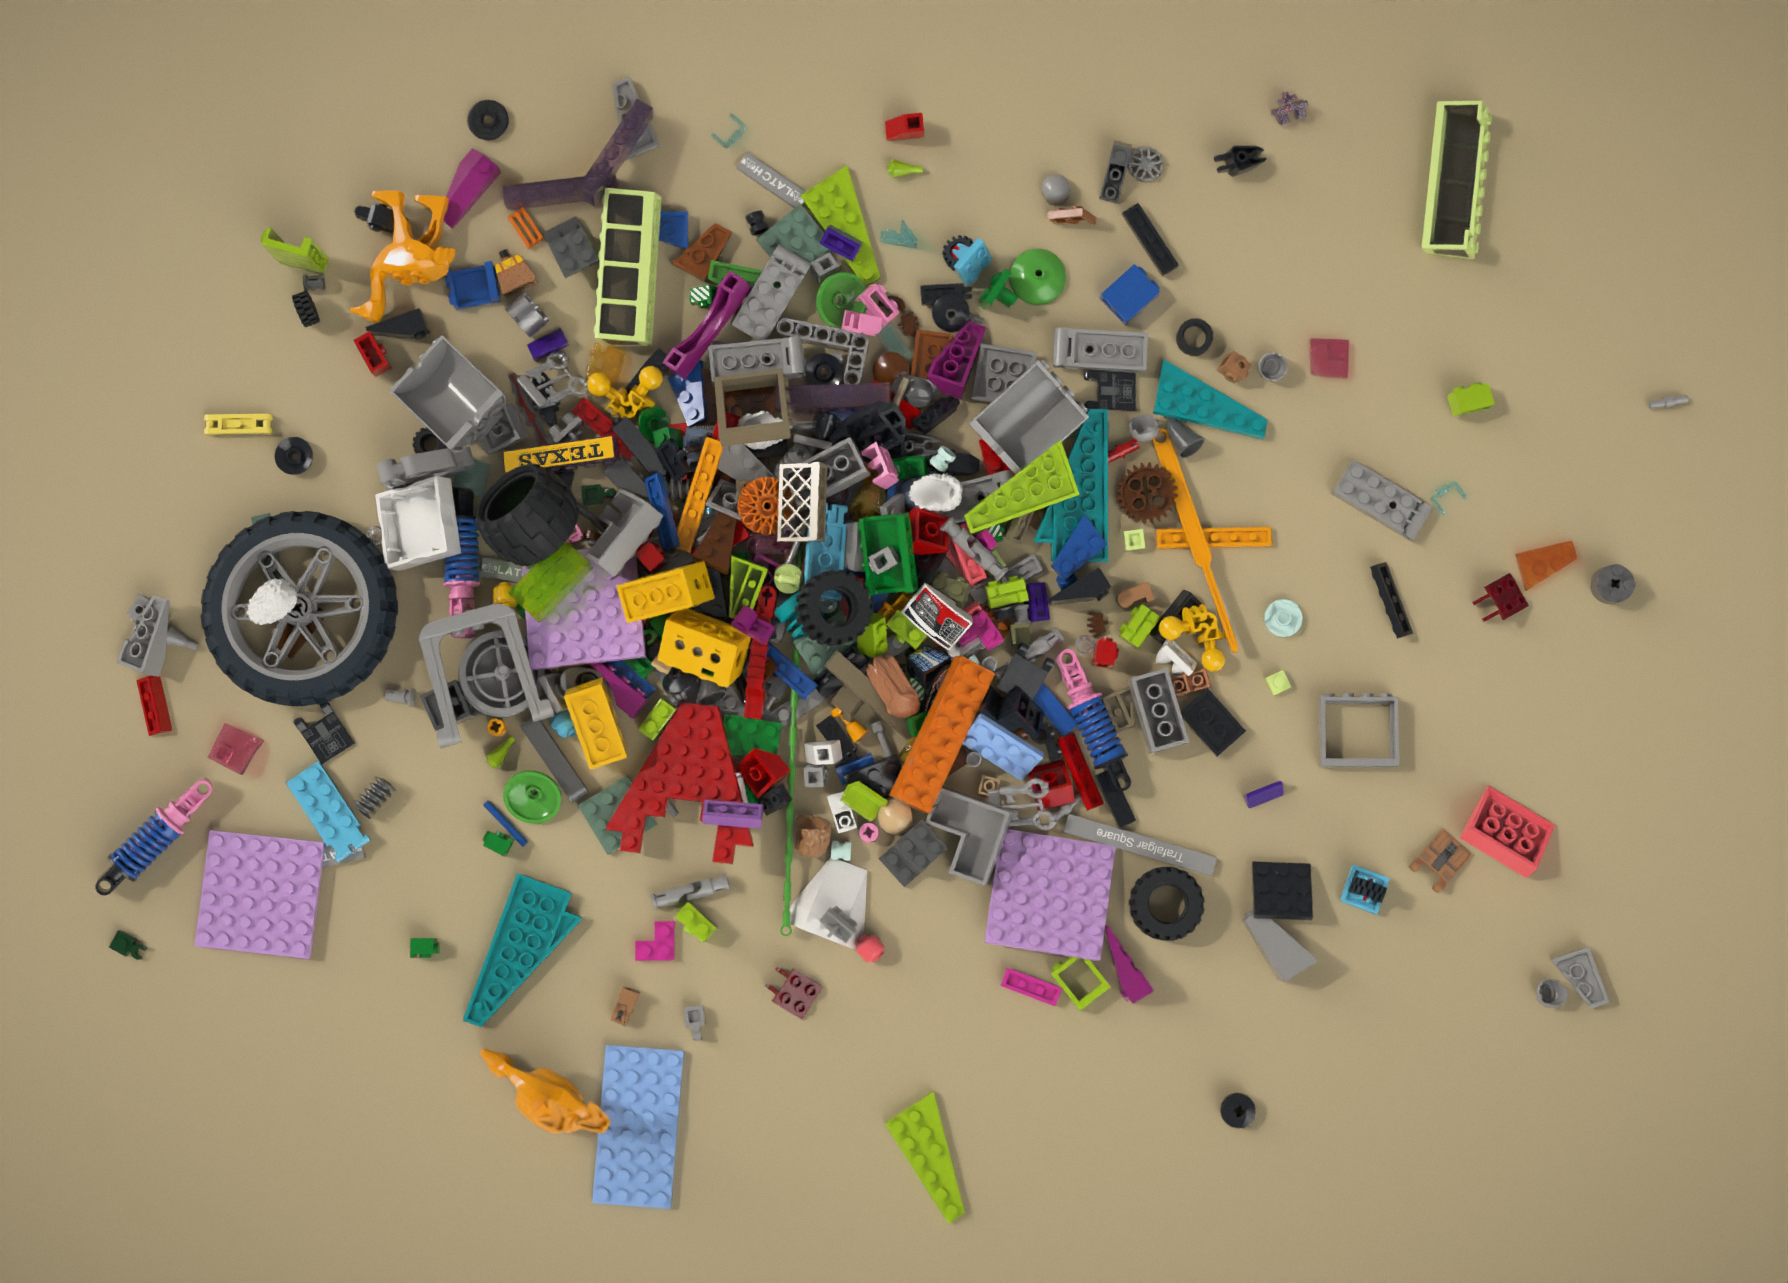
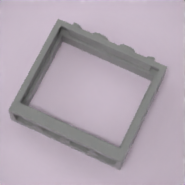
M1329 693L1319 697V767H1398V697H1392V694L1381 693V697H1373V693H1362V697H1354V693H1343L1342 697H1335V693ZM1325 704H1389L1390 758H1326Z

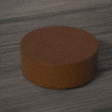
M591 530L584 531V538L597 541L602 535Z

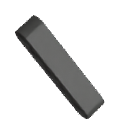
M530 718L520 725L570 801L574 803L589 792L542 721L533 722V718Z

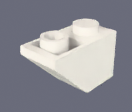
M840 740L803 743L807 763L814 765L834 764L843 759Z
M844 791L827 796L838 834L857 828L851 808L840 801Z

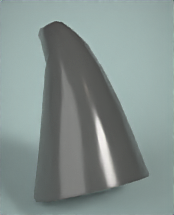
M1168 417L1167 431L1178 457L1187 458L1193 455L1203 445L1205 438L1186 429L1179 423L1178 419Z
M698 677L697 704L712 705L721 701L727 695L725 687Z

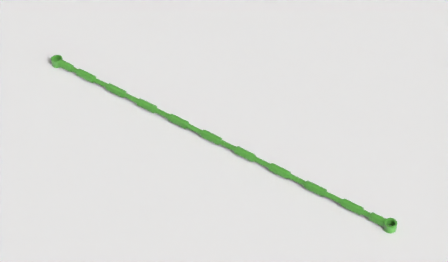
M802 542L803 547L799 549L795 558V564H797L800 571L801 564H803V550L806 547L805 542ZM794 645L792 662L799 668L800 653ZM792 688L790 707L792 708L791 726H789L790 765H788L791 772L788 774L787 781L792 801L787 804L786 878L783 893L785 906L782 927L780 928V933L783 936H789L792 933L789 902L791 901L792 886L790 873L793 858V789L796 773L794 761L795 746L797 745L796 708H798V693ZM784 927L790 929L788 934L783 933L782 929Z

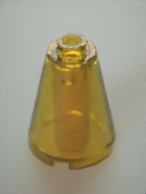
M878 472L870 473L871 475L867 477L848 507L847 512L851 513V519L859 522L860 518L866 516L881 515L880 506L886 503L887 489L873 483V479L879 476Z

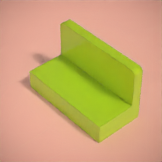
M859 781L848 784L840 799L842 803L868 821H874L880 807L888 804L886 799Z

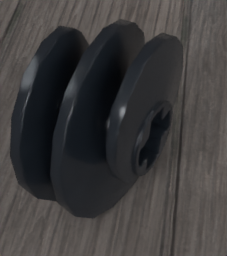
M1232 1093L1224 1098L1221 1103L1220 1113L1224 1122L1230 1127L1244 1128L1254 1120L1256 1109L1250 1097L1243 1093ZM1237 1106L1242 1109V1113H1238V1116L1233 1112Z

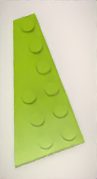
M846 165L801 194L800 197L824 232L829 225H833L863 242L853 262L843 256L842 258L854 275L859 277L868 287L880 279V274L848 166Z
M1057 441L964 514L970 534L1080 495L1062 441Z
M933 1091L887 1121L885 1125L949 1224L965 1212Z

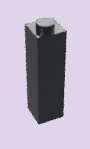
M618 416L611 422L613 425L610 429L650 476L662 473L663 477L668 472L658 452L627 416Z

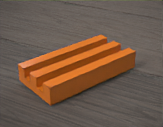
M523 207L519 211H515L513 215L507 216L528 249L544 240ZM523 214L537 234V239L534 238L520 215ZM515 218L518 219V221L520 222V224L532 240L531 243H528L523 233L515 223Z

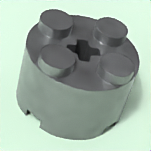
M525 292L505 308L507 313L529 338L550 321Z
M1614 564L1598 569L1591 578L1590 586L1593 596L1598 601L1606 604H1615L1628 599L1633 593L1636 583L1632 573L1626 567Z

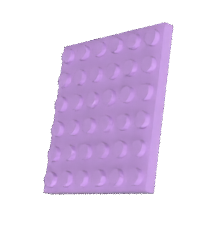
M590 548L555 552L541 562L522 566L531 671L646 657L643 619L630 623L626 622L616 585L639 578L636 555L628 559L624 564V569L621 573L616 574L615 577L602 570L585 556Z
M1007 829L995 865L984 943L1100 961L1116 847Z
M210 830L194 946L311 959L325 843Z

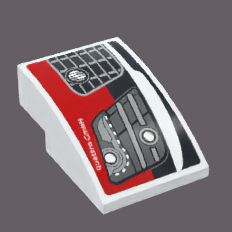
M926 583L922 585L901 610L915 626L947 650H950L973 624L970 614L957 607L956 602Z

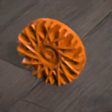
M774 477L754 479L740 493L738 499L739 516L743 524L757 534L771 535L778 533L779 479ZM788 487L785 491V497L789 500L793 495ZM766 502L769 504L768 510L764 508ZM789 506L784 510V516L787 519L794 513Z

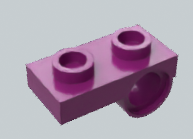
M747 606L741 609L732 622L733 628L764 645L775 631V626L758 618L757 613Z

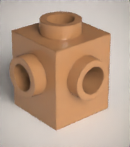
M1233 351L1225 355L1217 371L1227 381L1234 384L1247 378L1249 375L1248 370L1252 364L1244 356Z

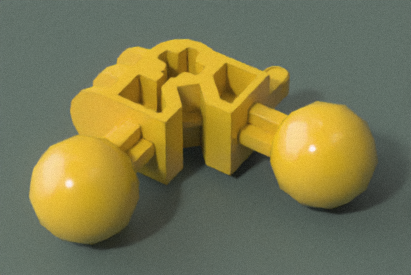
M647 366L640 371V384L638 386L635 384L630 393L627 394V390L622 386L618 391L611 386L609 377L600 372L594 373L588 378L587 388L592 395H605L611 400L605 410L608 408L613 410L611 415L614 416L618 413L621 417L627 416L631 418L636 415L637 411L655 405V401L648 397V391L657 389L662 384L663 376L657 367Z
M1201 604L1199 607L1192 606L1190 609L1184 607L1182 610V621L1177 617L1167 616L1160 622L1159 632L1167 640L1178 639L1182 632H1185L1186 635L1199 632L1196 637L1197 643H1204L1205 652L1201 656L1203 667L1208 671L1216 672L1224 666L1225 655L1216 647L1215 640L1225 639L1226 635L1218 628L1216 616L1211 612H1207L1204 605Z

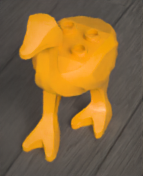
M401 191L371 192L372 198L380 201V204L393 209V243L387 245L381 251L370 269L372 290L370 300L361 306L351 307L350 313L359 315L369 322L378 323L384 315L386 307L384 284L386 277L394 279L402 285H412L415 282L429 284L430 281H437L448 273L449 267L455 258L456 249L446 248L445 246L438 247V243L442 238L443 219L448 210L449 199L446 196H414L415 202L422 204L424 209L431 210L433 213L429 228L418 240H415L412 235L411 223L406 218L403 210L405 194Z
M486 1048L481 1050L480 1055L485 1060L489 1070L496 1077H507L511 1080L516 1088L515 1101L517 1109L536 1126L551 1133H561L563 1131L570 1133L572 1131L576 1132L579 1129L604 1133L609 1127L610 1119L593 1102H589L587 1106L583 1102V1097L578 1088L557 1072L547 1067L538 1068L531 1072L518 1070L514 1067L510 1056Z

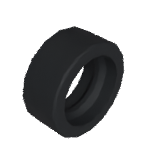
M1199 318L1185 321L1179 327L1176 335V343L1179 349L1189 356L1204 354L1213 341V331L1210 325ZM1196 326L1204 331L1206 340L1201 347L1191 348L1185 344L1184 332L1188 328Z

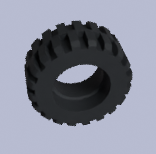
M828 570L811 577L800 588L801 593L797 595L795 600L798 602V605L795 606V612L799 613V617L796 620L797 623H802L803 627L801 630L803 633L808 632V638L812 641L817 640L818 644H828V646L842 645L857 639L858 636L866 631L865 627L870 625L871 620L868 618L873 615V609H870L873 600L868 598L867 594L870 593L868 587L864 588L862 586L864 582L861 579L856 580L855 574L851 572L846 573L845 570ZM827 590L838 591L845 597L848 603V617L844 624L840 626L830 625L823 619L820 613V598Z
M1175 867L1154 868L1142 874L1131 889L1129 899L1130 915L1135 925L1151 938L1162 941L1182 939L1187 934L1192 933L1197 924H1200L1202 920L1201 916L1205 910L1203 908L1205 898L1202 895L1201 886L1197 884V880L1193 876H1190L1184 870ZM1163 885L1177 888L1182 893L1185 901L1183 913L1172 922L1157 920L1149 910L1148 903L1151 893Z

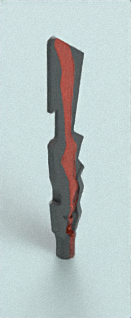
M516 374L508 375L513 386L512 394L516 397V405L521 409L520 413L526 417V426L534 428L538 446L555 445L551 436H546L541 426L543 420L530 403V396L517 382Z

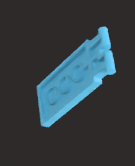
M826 503L825 542H807L804 584L807 583L808 579L822 572L844 569L847 524H843L844 513H847V506L831 503L828 510V503ZM827 590L820 599L841 601L842 594L836 590Z
M319 761L286 782L328 847L332 846L337 853L334 856L337 862L353 853L349 846L353 845L357 850L371 840L367 834L363 835L358 828L361 825Z

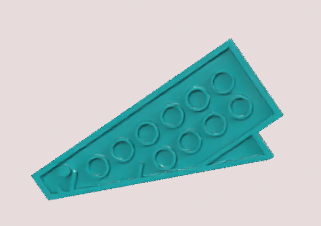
M1087 409L1086 414L1089 418L1081 424L1067 457L1080 495L1047 506L1033 539V543H1051V562L1055 560L1061 548L1069 539L1071 532L1077 526L1082 515L1087 517L1108 544V409ZM1108 545L1087 562H1108Z
M517 873L462 1021L482 1027L579 924L583 917L566 912L572 895L571 892Z

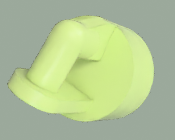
M782 564L774 572V583L781 592L794 593L802 586V572L794 564Z

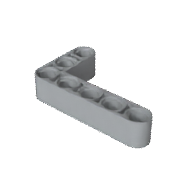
M788 318L778 321L777 332L781 338L798 336L801 337L803 343L848 351L844 384L848 389L860 387L868 351V338L865 334ZM783 325L791 327L789 332H782L780 329ZM806 328L809 330V334L801 336L799 331ZM821 332L828 334V337L824 340L819 339L817 336ZM839 336H844L847 340L845 343H838L836 339ZM861 339L865 342V345L857 347L855 342ZM859 358L862 362L855 366L851 363V360ZM850 376H855L858 381L855 384H850L847 379Z

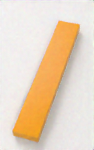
M709 437L705 439L677 529L680 546L676 549L688 553L692 552L724 446L721 447L719 440Z
M1271 527L1202 528L1209 548L1272 546ZM1156 529L1157 549L1189 548L1183 529Z

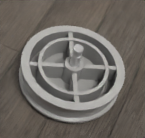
M501 630L492 631L475 639L463 653L458 670L459 685L466 700L478 711L494 717H508L527 709L529 706L504 632ZM522 636L529 661L528 639ZM545 669L532 671L538 695L542 689L538 679L545 675Z

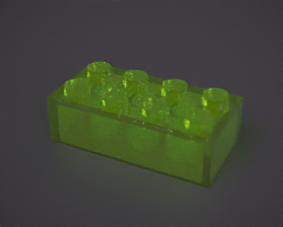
M566 541L551 556L536 563L508 594L535 620L541 623L594 567Z

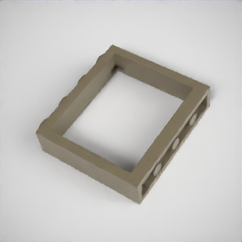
M783 369L714 377L721 447L791 438L790 429L793 428V420L788 418V416H792L791 404H787V402H790L789 390H785L789 385L788 377L783 375ZM779 385L782 422L727 428L724 392Z

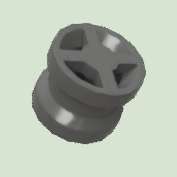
M685 692L679 694L667 693L674 706L678 705L680 700L688 698Z

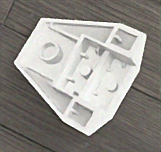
M830 857L792 903L789 910L791 911L790 924L856 950V947L859 945L857 941L864 933L867 870L839 859L831 860ZM838 906L843 912L841 915L843 919L847 921L850 918L857 922L855 928L857 931L847 943L837 938L834 934L830 938L827 937L830 931L819 920L829 908L832 909Z

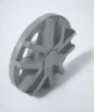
M1149 146L1139 147L1130 155L1128 162L1129 172L1135 179L1142 182L1155 180L1163 170V159L1160 152ZM1143 150H1147V156H1143ZM1150 151L1155 153V155L1150 157ZM1140 152V157L1135 156V154ZM1154 158H1159V161L1153 162ZM1132 159L1139 161L1138 163H1131ZM1160 164V170H1158L1155 167V165ZM1132 166H1133V167H1138V169L1135 171V173H1134V171L1132 170ZM1152 169L1157 173L1155 176L1151 173ZM1140 170L1143 172L1141 177L1137 176ZM1147 172L1148 175H1149L1151 178H1143V177H1144L1145 173Z

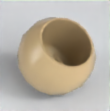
M895 798L888 799V804L880 807L878 811L879 825L890 835H903L913 827L911 808Z

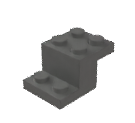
M577 216L543 232L565 279L599 263Z
M453 680L448 682L457 725L483 714L466 700L459 681ZM434 689L420 695L434 730L438 731L445 728Z
M921 819L887 850L879 860L905 887L947 849V846Z

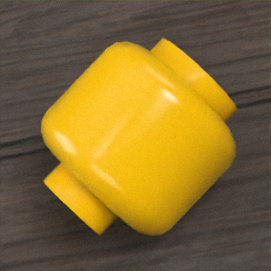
M501 582L493 589V604H503L513 610L518 605L517 588L509 582Z

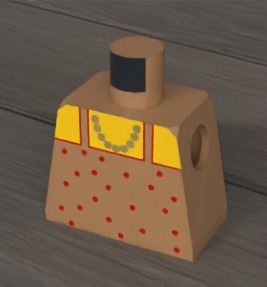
M508 249L498 253L501 262L495 265V269L505 298L538 283L536 277L519 254L512 257Z

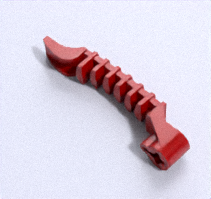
M764 586L760 589L758 595V604L755 612L758 618L771 624V618H774L779 597V591L776 587ZM770 589V593H773V597H769L768 600V596H765V592H768ZM752 638L750 661L747 668L748 677L746 678L744 718L761 720L766 692L763 683L767 680L764 673L767 671L765 664L768 661L767 650H769L768 641L764 645Z

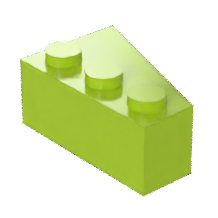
M732 554L729 617L735 619L744 606L751 609L754 608L768 568Z

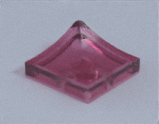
M1311 338V375L1347 379L1349 340Z
M224 723L207 758L243 775L264 741L228 723Z

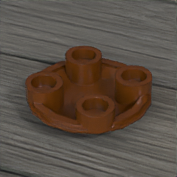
M890 351L881 354L876 359L872 372L874 379L884 387H891L892 390L894 380L899 376L909 375L911 368L904 356Z

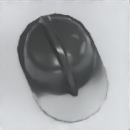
M902 375L896 378L892 384V391L896 394L903 377L910 378L911 380L902 399L917 408L932 403L937 396V387L929 379Z
M570 667L562 673L560 684L566 692V689L602 678L603 676L593 668Z

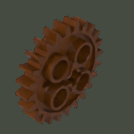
M1151 462L1148 463L1147 467L1141 463L1139 469L1133 465L1134 471L1131 472L1127 469L1129 475H1121L1124 482H1118L1121 489H1116V492L1121 495L1116 497V499L1122 501L1118 506L1119 508L1125 507L1122 512L1123 514L1129 512V519L1135 516L1136 523L1142 519L1144 525L1147 520L1153 524L1154 518L1161 522L1160 516L1163 515L1167 518L1166 511L1173 512L1170 505L1177 504L1173 498H1177L1178 494L1173 493V491L1178 490V487L1172 486L1176 481L1175 479L1169 480L1172 474L1170 472L1165 474V467L1159 470L1158 464L1152 468ZM1143 477H1146L1147 488L1150 492H1152L1149 494V499L1151 503L1150 510H1148L1147 499L1145 495H1142L1145 493ZM1153 478L1160 479V483L1156 487L1150 485V481ZM1138 481L1141 483V487L1138 490L1131 489L1133 482ZM1160 496L1163 498L1161 505L1153 504L1155 497ZM1137 500L1144 501V506L1140 509L1134 507Z

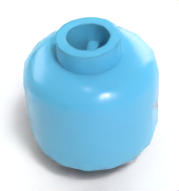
M569 710L555 712L554 716L550 719L551 728L561 738L576 735L577 732Z

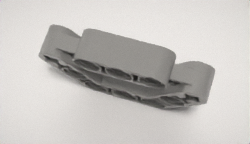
M464 447L462 451H451L449 448L412 454L402 457L400 459L401 463L388 460L376 465L381 484L390 489L408 487L415 482L434 476L448 478L475 467V462L470 447Z

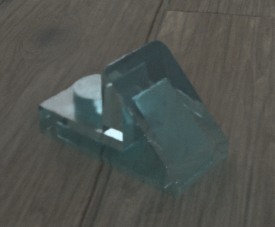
M903 219L900 233L892 229L881 231L880 243L910 248L918 247V239Z

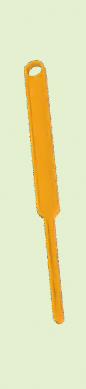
M1159 428V432L1166 435V441L1158 443L1155 439H1152L1153 446L1161 468H1166L1165 474L1169 472L1172 474L1169 480L1175 479L1176 481L1172 486L1178 487V490L1173 491V493L1178 494V497L1173 498V500L1177 503L1175 508L1195 565L1203 570L1230 650L1236 653L1239 648L1210 568L1212 556L1169 434L1165 429Z

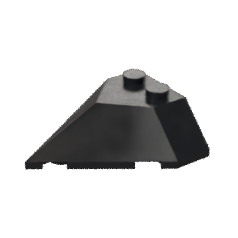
M877 401L846 417L831 435L830 441L833 445H836L851 437L863 460L868 463L872 459L863 456L861 452L877 442L878 446L888 450L891 459L904 457L905 416L896 404Z

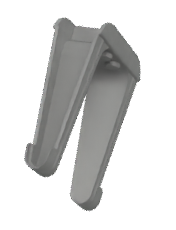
M492 604L434 620L426 624L421 630L419 641L445 727L436 733L440 748L462 742L439 645L445 636L452 633L454 637L465 634L466 629L472 628L473 631L484 629V624L489 623L500 626L505 634L533 722L554 716L550 701H540L515 612L506 605Z

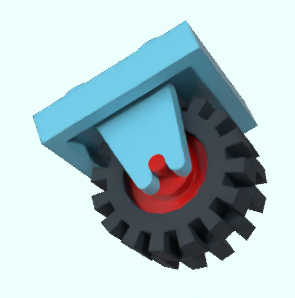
M958 235V239L954 236L952 237L953 241H947L948 246L944 244V250H942L943 258L951 270H956L962 283L970 286L971 283L977 280L981 271L989 266L992 257L984 241L977 238L973 242L971 238L968 239L965 235L963 238L961 235Z
M1352 865L1339 901L1377 915L1390 878Z

